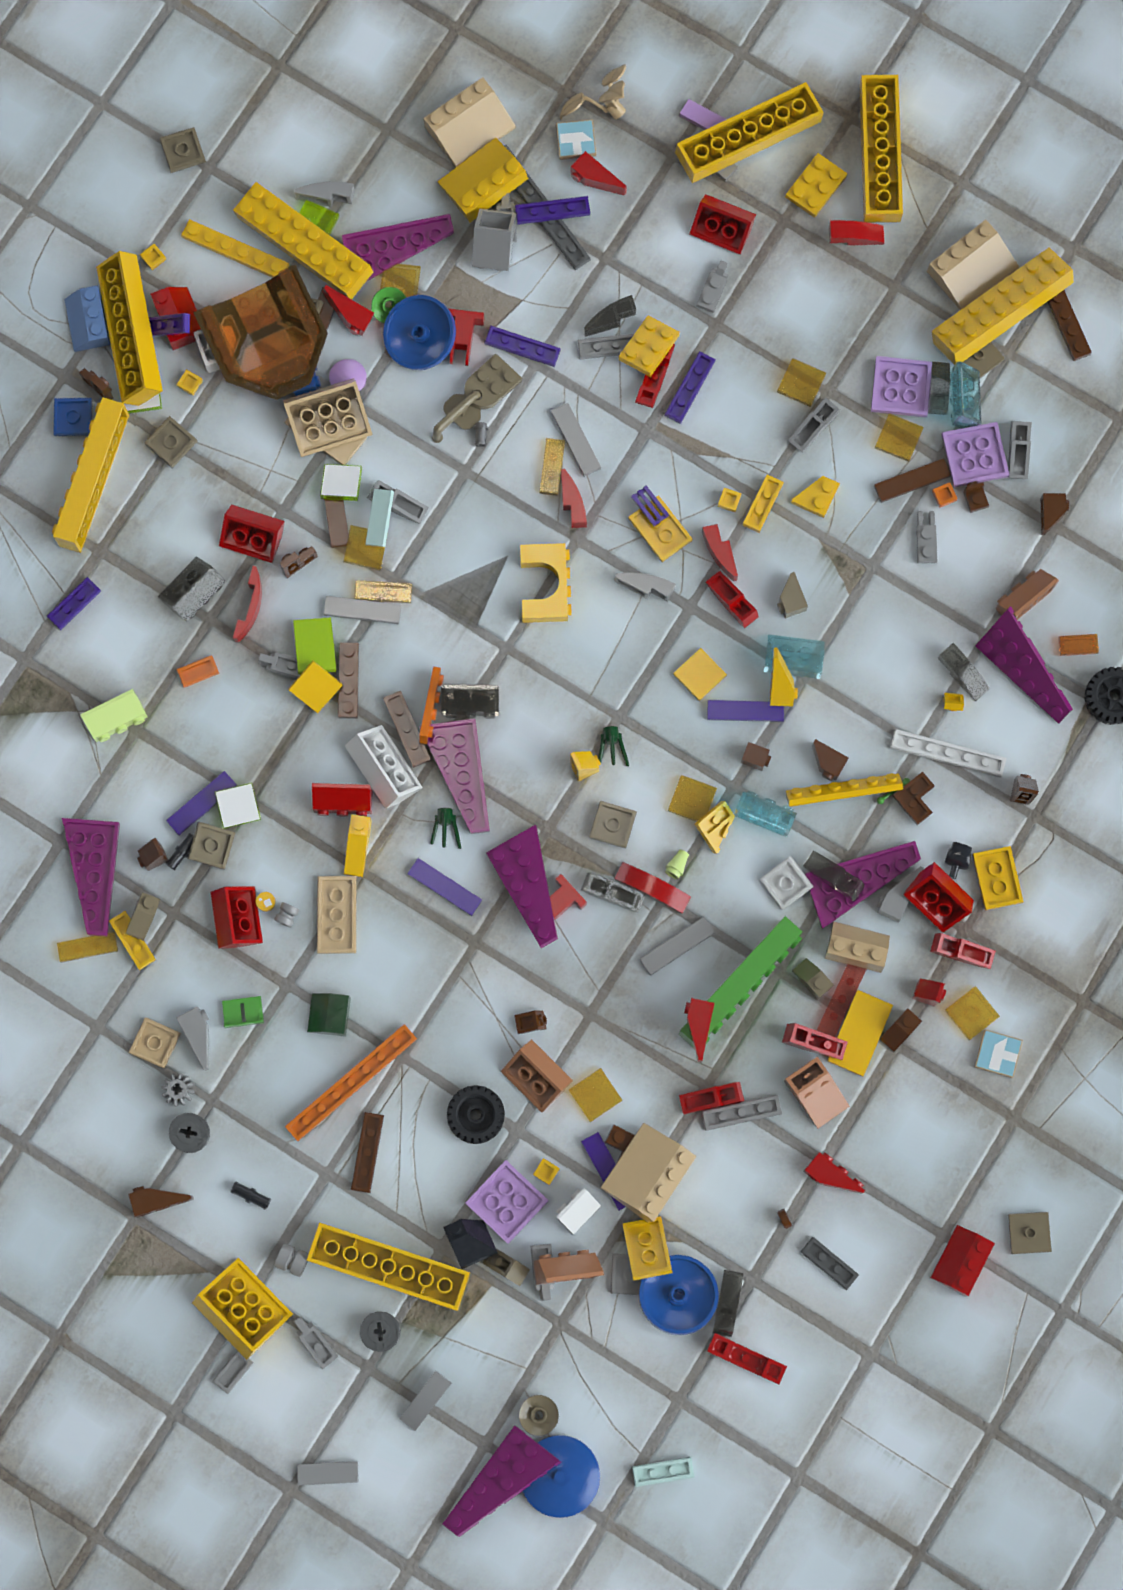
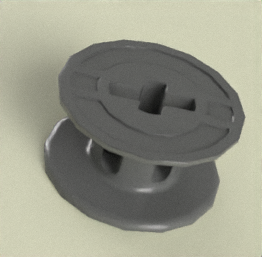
M183 1113L172 1121L169 1127V1138L177 1149L186 1153H195L207 1145L210 1138V1128L208 1123L199 1115ZM189 1128H191V1131L196 1132L197 1136L190 1135V1138H188V1135L182 1133V1130L189 1131Z
M375 1312L363 1320L360 1327V1336L367 1348L383 1352L390 1350L397 1344L401 1329L399 1322L393 1315L387 1312ZM379 1322H381V1328L386 1331L385 1334H382V1341H380L379 1334H375V1329H378Z

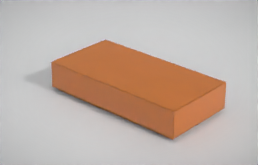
M212 655L177 669L184 688L220 674Z

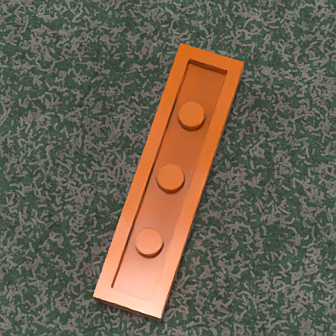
M433 666L419 734V741L427 744L428 737L432 738L434 727L431 726L432 720H436L437 709L434 708L435 703L439 704L441 692H438V688L443 685L444 675H441L440 667Z

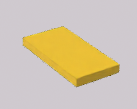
M857 990L837 1038L848 1042L843 1060L829 1057L827 1062L864 1077L893 1005Z

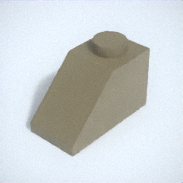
M795 572L790 574L780 595L779 603H777L780 614H784L785 618L805 612L808 608Z
M142 892L137 900L125 934L144 941L158 908L159 898Z
M807 958L792 970L817 1000L834 986L828 977Z
M496 1249L497 1254L484 1259L482 1262L484 1265L518 1286H521L530 1271L529 1268Z

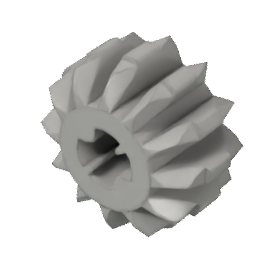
M179 1073L178 1078L171 1074L172 1081L166 1078L164 1081L168 1083V1086L161 1087V1089L167 1090V1092L162 1094V1097H168L166 1102L170 1104L173 1101L175 1107L178 1106L179 1100L181 1105L185 1106V1098L188 1101L192 1100L188 1094H195L194 1090L189 1089L194 1086V1083H188L190 1080L188 1076L183 1079L182 1073ZM177 1085H180L183 1089L182 1092H179V1095L174 1091L175 1087L178 1088Z

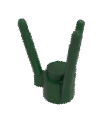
M608 726L603 728L598 758L600 763H602L606 741V744H610L612 765H615L614 744L618 740L625 764L629 766L622 741V733H619L618 727Z
M438 809L437 815H435V823L430 841L431 845L434 844L439 824L442 826V847H446V828L452 822L458 849L462 848L456 824V815H453V809Z

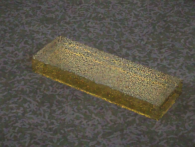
M546 439L539 494L558 496L565 440Z
M356 580L354 599L411 603L413 585L412 583Z
M115 932L108 933V937L90 936L57 943L61 963L118 952Z

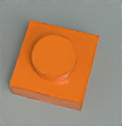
M950 482L932 490L939 508L951 504L958 499Z

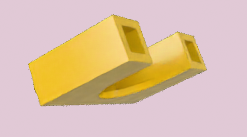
M566 544L520 545L521 568H547L557 576L559 581L557 590L550 597L522 600V622L568 621V616L572 615L571 604H567V597H571V586H567V579H570V567H566V561L570 560V551L566 549Z

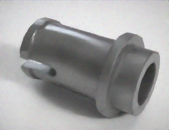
M477 422L476 426H474L475 446L477 447L487 446L486 437L487 430L489 429L487 423Z

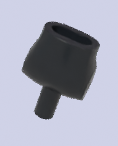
M958 842L952 843L945 858V863L952 866L949 874L952 879L956 880L959 869L968 870L972 847Z

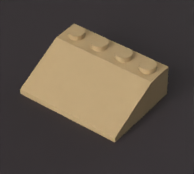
M483 77L424 117L426 130L455 167L494 138L499 140L516 128L499 98Z
M985 219L933 260L928 266L927 273L961 310L1015 272L1019 265L998 232Z
M354 378L283 400L301 457L373 435Z
M643 1123L600 1188L646 1222H654L695 1160L696 1155L681 1144Z

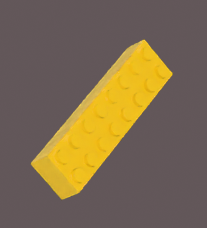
M861 75L859 88L864 222H901L903 197L898 75Z
M805 82L677 143L675 154L691 182L695 183L820 123L824 112Z
M257 182L253 184L233 209L238 219L329 286L350 299H353L373 274V270L367 262Z
M1048 247L931 331L933 344L955 366H958L1073 284V269Z
M118 251L96 266L121 402L140 406L163 390L137 255Z
M104 397L96 405L95 413L97 414L95 419H92L90 422V433L84 439L83 453L78 456L77 470L72 473L71 487L66 490L64 496L66 501L64 506H61L59 509L58 517L60 518L52 529V535L59 547L81 553L130 416L124 403Z
M320 1222L306 1260L456 1311L459 1310L470 1277V1272Z

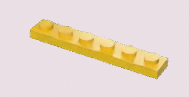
M190 219L181 234L182 238L272 278L289 268V263Z
M890 773L878 777L870 776L858 780L851 779L844 782H831L825 785L793 788L786 790V798L789 807L903 790V783L899 773Z

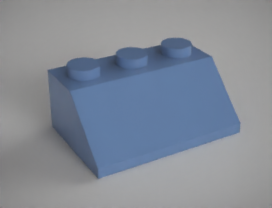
M98 285L78 289L65 298L74 352L111 345L102 295Z

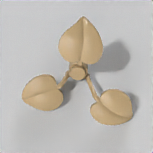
M626 64L613 69L602 80V86L608 85L609 89L601 95L599 102L605 103L606 107L584 96L583 93H579L571 97L564 104L560 113V119L562 120L564 116L577 110L585 100L599 107L605 113L609 112L614 119L620 118L626 111L619 102V99L624 98L625 83L623 80H618L624 74Z

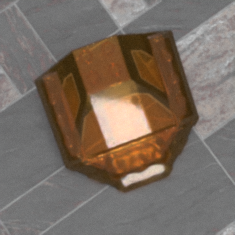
M296 265L278 272V275L267 282L234 298L213 306L208 305L194 312L195 318L226 382L275 400L311 384L328 335Z

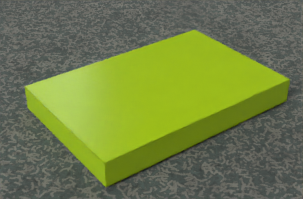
M331 617L293 620L298 675L313 660L327 672H336Z

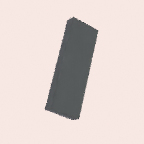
M814 1237L801 1250L804 1256L845 1290H848L859 1276L857 1272Z

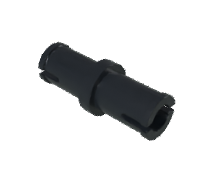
M191 833L188 834L180 846L177 845L176 851L165 863L174 871L182 860L188 857L194 836Z
M237 1181L233 1184L230 1191L245 1199V1202H251L264 1210L267 1209L271 1198L256 1192V1189H250Z

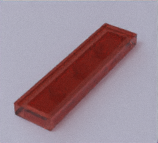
M847 964L818 1025L817 1031L833 1037L836 1036L867 970L866 968Z

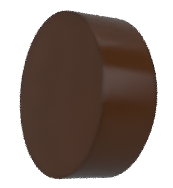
M785 1209L779 1210L777 1214L784 1228L792 1227Z

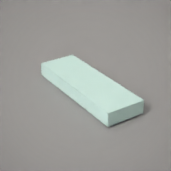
M374 489L365 543L368 546L385 547L394 495L392 490Z
M691 1457L632 1466L635 1487L694 1478Z

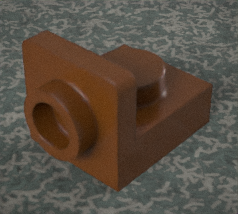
M971 482L967 484L963 492L970 513L989 507L983 489L985 486L984 482Z
M541 1010L514 1015L518 1034L547 1029V1018Z

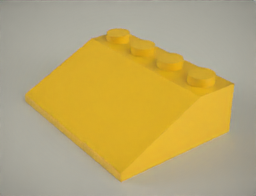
M494 138L437 182L468 222L471 223L477 218L479 209H489L503 196L525 182L528 176L513 154L497 138Z
M239 1258L197 1294L192 1302L246 1360L293 1315Z

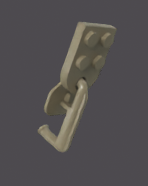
M494 354L467 379L464 394H454L444 403L443 410L446 416L434 426L432 440L435 443H440L443 440L441 432L452 422L464 430L474 427L481 419V409L494 407L522 382V377L501 357Z

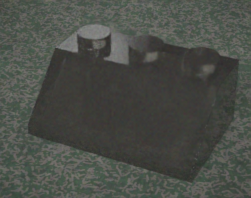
M196 556L160 593L158 598L187 622L196 615V612L203 605L208 603L209 598L219 591L226 581L211 565Z
M441 684V712L445 717L456 718L457 715H465V718L484 716L486 719H494L495 716H499V685Z

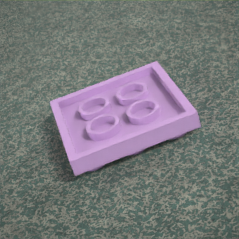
M876 356L871 412L927 418L932 362Z
M997 422L942 432L941 435L953 488L965 486L974 481L980 483L1009 477Z
M505 1160L468 1199L466 1204L509 1244L549 1200Z

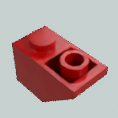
M920 978L912 999L935 1006L937 1003H941L945 997V984Z

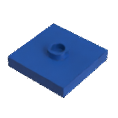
M54 398V436H89V425L92 420V398Z

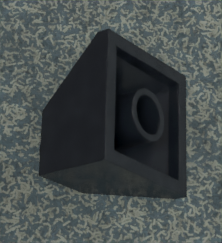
M459 1219L443 1227L461 1269L498 1253L483 1220Z

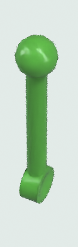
M909 778L903 779V786L910 782ZM891 791L883 797H878L877 803L883 804L884 800L896 791Z

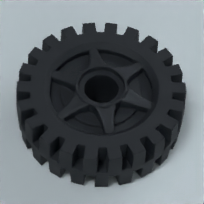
M1122 667L1102 669L1090 679L1086 686L1084 698L1087 703L1086 707L1090 709L1092 716H1096L1095 719L1098 721L1102 720V723L1105 724L1123 723ZM1110 692H1115L1118 695V699H1112Z
M473 1085L459 1090L452 1097L447 1108V1122L451 1131L460 1140L470 1144H481L493 1139L500 1132L505 1119V1110L501 1099L494 1091L484 1086ZM475 1109L481 1111V1117L478 1120H473L470 1117V1113Z

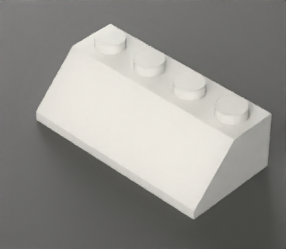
M382 725L356 734L345 745L385 809L399 804L423 788Z

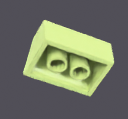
M133 689L80 714L96 742H105L110 739L111 735L123 733L128 729L127 727L133 724L139 725L148 717Z

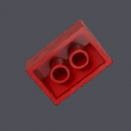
M705 194L700 201L689 235L741 254L757 214Z
M166 287L151 293L150 295L159 316L182 313L190 314V333L167 335L172 349L176 350L196 342L194 332L201 330V327L194 315L197 309L188 287Z
M231 504L224 514L219 547L273 563L282 538L285 521Z
M312 783V806L314 813H317L318 816H329V813H336V816L346 817L348 814L367 817V814H372L373 791L370 785Z
M935 862L922 870L903 894L943 933L972 913L974 900Z
M255 886L222 887L210 892L218 949L238 948L263 943L259 912L256 905Z
M956 1225L930 1278L965 1297L969 1296L995 1243L973 1231Z

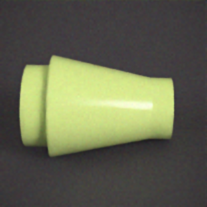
M680 849L666 865L665 873L673 879H679L680 876H683L689 854Z

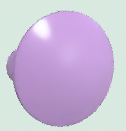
M341 360L330 371L329 380L331 385L352 378L356 380L359 391L366 385V371L355 360Z

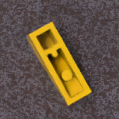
M774 647L770 706H793L794 699L798 697V688H794V679L778 648Z
M591 751L570 753V766L578 781L599 772L601 763L597 755L593 756Z
M351 815L344 875L363 877L372 823L370 817Z

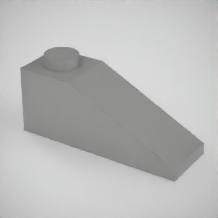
M920 866L891 889L885 897L881 896L876 906L879 908L877 913L899 923L909 902L903 894L924 867Z
M195 1007L177 1017V1020L202 1068L207 1071L209 1070V1025L206 1021L209 1018L204 1009L200 1010L198 1007Z

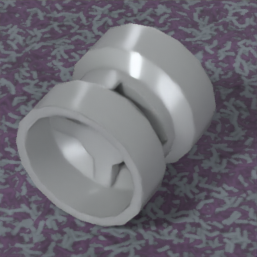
M282 902L280 912L276 914L274 920L291 928L294 923L293 918L298 915L299 909Z

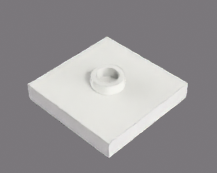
M791 856L760 878V881L782 910L814 887Z

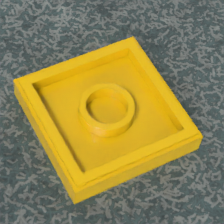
M702 648L695 652L673 673L699 701L727 676Z
M313 660L288 690L316 713H319L342 687V683Z

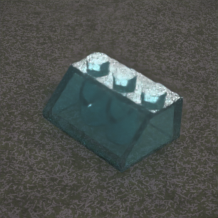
M959 361L950 371L951 378L949 383L951 386L952 425L962 429L981 425L980 371Z
M768 634L763 672L772 673L773 648L777 647L791 675L821 678L825 641Z
M743 791L734 815L787 837L797 813L793 812L794 809L789 806L783 805L781 807L776 805L774 800L769 798L763 800L758 798V794L748 791L746 793Z

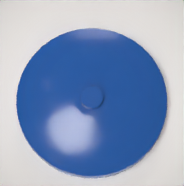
M427 295L410 296L397 303L388 314L383 329L384 344L391 358L401 366L411 370H426L441 363L450 353L456 336L455 321L450 310L439 300Z
M671 1255L669 1258L672 1273L641 1280L639 1303L644 1316L655 1328L671 1335H687L703 1328L713 1317L719 1298L718 1286L711 1271L699 1260L685 1255Z
M556 1435L542 1439L537 1443L559 1459L561 1463L547 1471L544 1476L533 1481L529 1487L523 1490V1493L528 1502L542 1514L556 1518L576 1515L587 1508L597 1494L600 1484V1469L597 1459L590 1448L576 1438Z

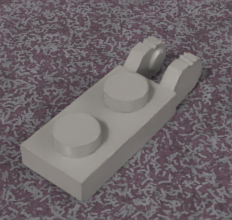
M929 511V525H923V512H917L918 563H937L934 511Z

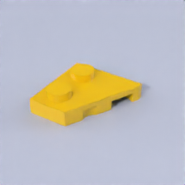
M822 476L794 497L791 503L824 518L840 483Z
M726 801L719 802L694 824L711 851L715 854L720 851V843L723 838H726L728 828L735 818Z

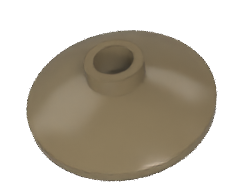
M531 1396L521 1405L519 1411L520 1423L524 1430L532 1435H546L558 1423V1408L554 1401L547 1396ZM537 1411H541L543 1413V1417L541 1419H537L535 1417V1413Z

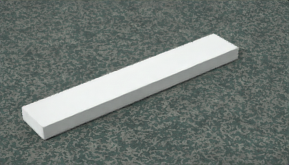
M897 729L894 730L890 749L997 777H1002L1006 758Z

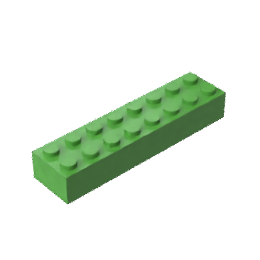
M786 916L707 1000L715 1003L708 1036L711 1033L715 1035L721 1029L722 1021L725 1018L729 1020L737 1010L735 1007L738 1004L742 1006L750 996L748 994L750 990L755 992L762 984L761 978L763 976L767 978L775 970L776 966L774 964L776 962L781 963L788 956L789 952L787 950L790 947L794 949L802 939L800 936L803 931ZM686 1023L679 1031V1035L694 1048L688 1023Z

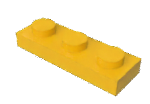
M768 474L766 475L743 522V526L760 533L784 484L783 481Z
M123 911L109 920L137 968L141 970L156 959L145 941L125 934L131 918L126 911Z

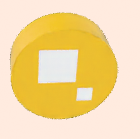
M262 892L257 896L256 905L261 911L268 912L275 907L276 900L271 893Z

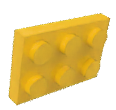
M817 153L786 193L785 198L815 218L845 180L848 173Z
M647 315L620 353L618 360L651 377L680 336V332Z
M658 495L656 498L669 514L667 518L653 527L642 511L638 509L628 519L660 561L664 562L689 544L692 538ZM651 500L650 503L654 506V508L657 510V512L662 516L663 514L659 511V509L656 507V505H655V504L652 502V500ZM645 504L644 507L646 508V510L650 513L654 520H657L656 516Z
M1011 846L972 854L985 911L1024 902Z
M661 1216L657 1217L654 1222L638 1220L623 1223L633 1281L672 1273Z

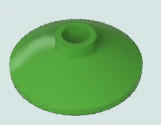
M395 287L380 289L374 295L371 302V310L374 312L375 318L385 324L392 308L405 299L406 296ZM387 301H391L390 307L385 306Z

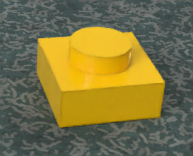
M155 244L140 254V257L151 270H154L167 260Z
M186 369L176 385L193 396L203 382V379Z
M723 488L717 507L736 512L742 493Z
M944 692V709L963 711L964 695Z
M543 1158L533 1175L550 1186L560 1168Z

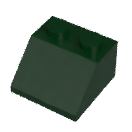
M312 993L307 1032L346 1037L350 996Z

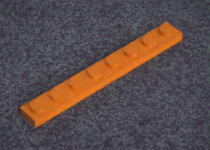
M405 1024L289 1122L285 1126L297 1141H300L412 1045L417 1038Z

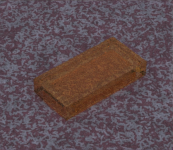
M1097 634L1059 636L1058 638L1060 656L1099 653Z

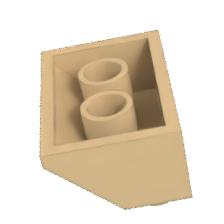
M833 921L825 959L881 973L885 967L890 936Z

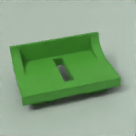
M261 996L222 1001L225 1028L264 1023ZM240 1004H244L246 1018L244 1022H242Z

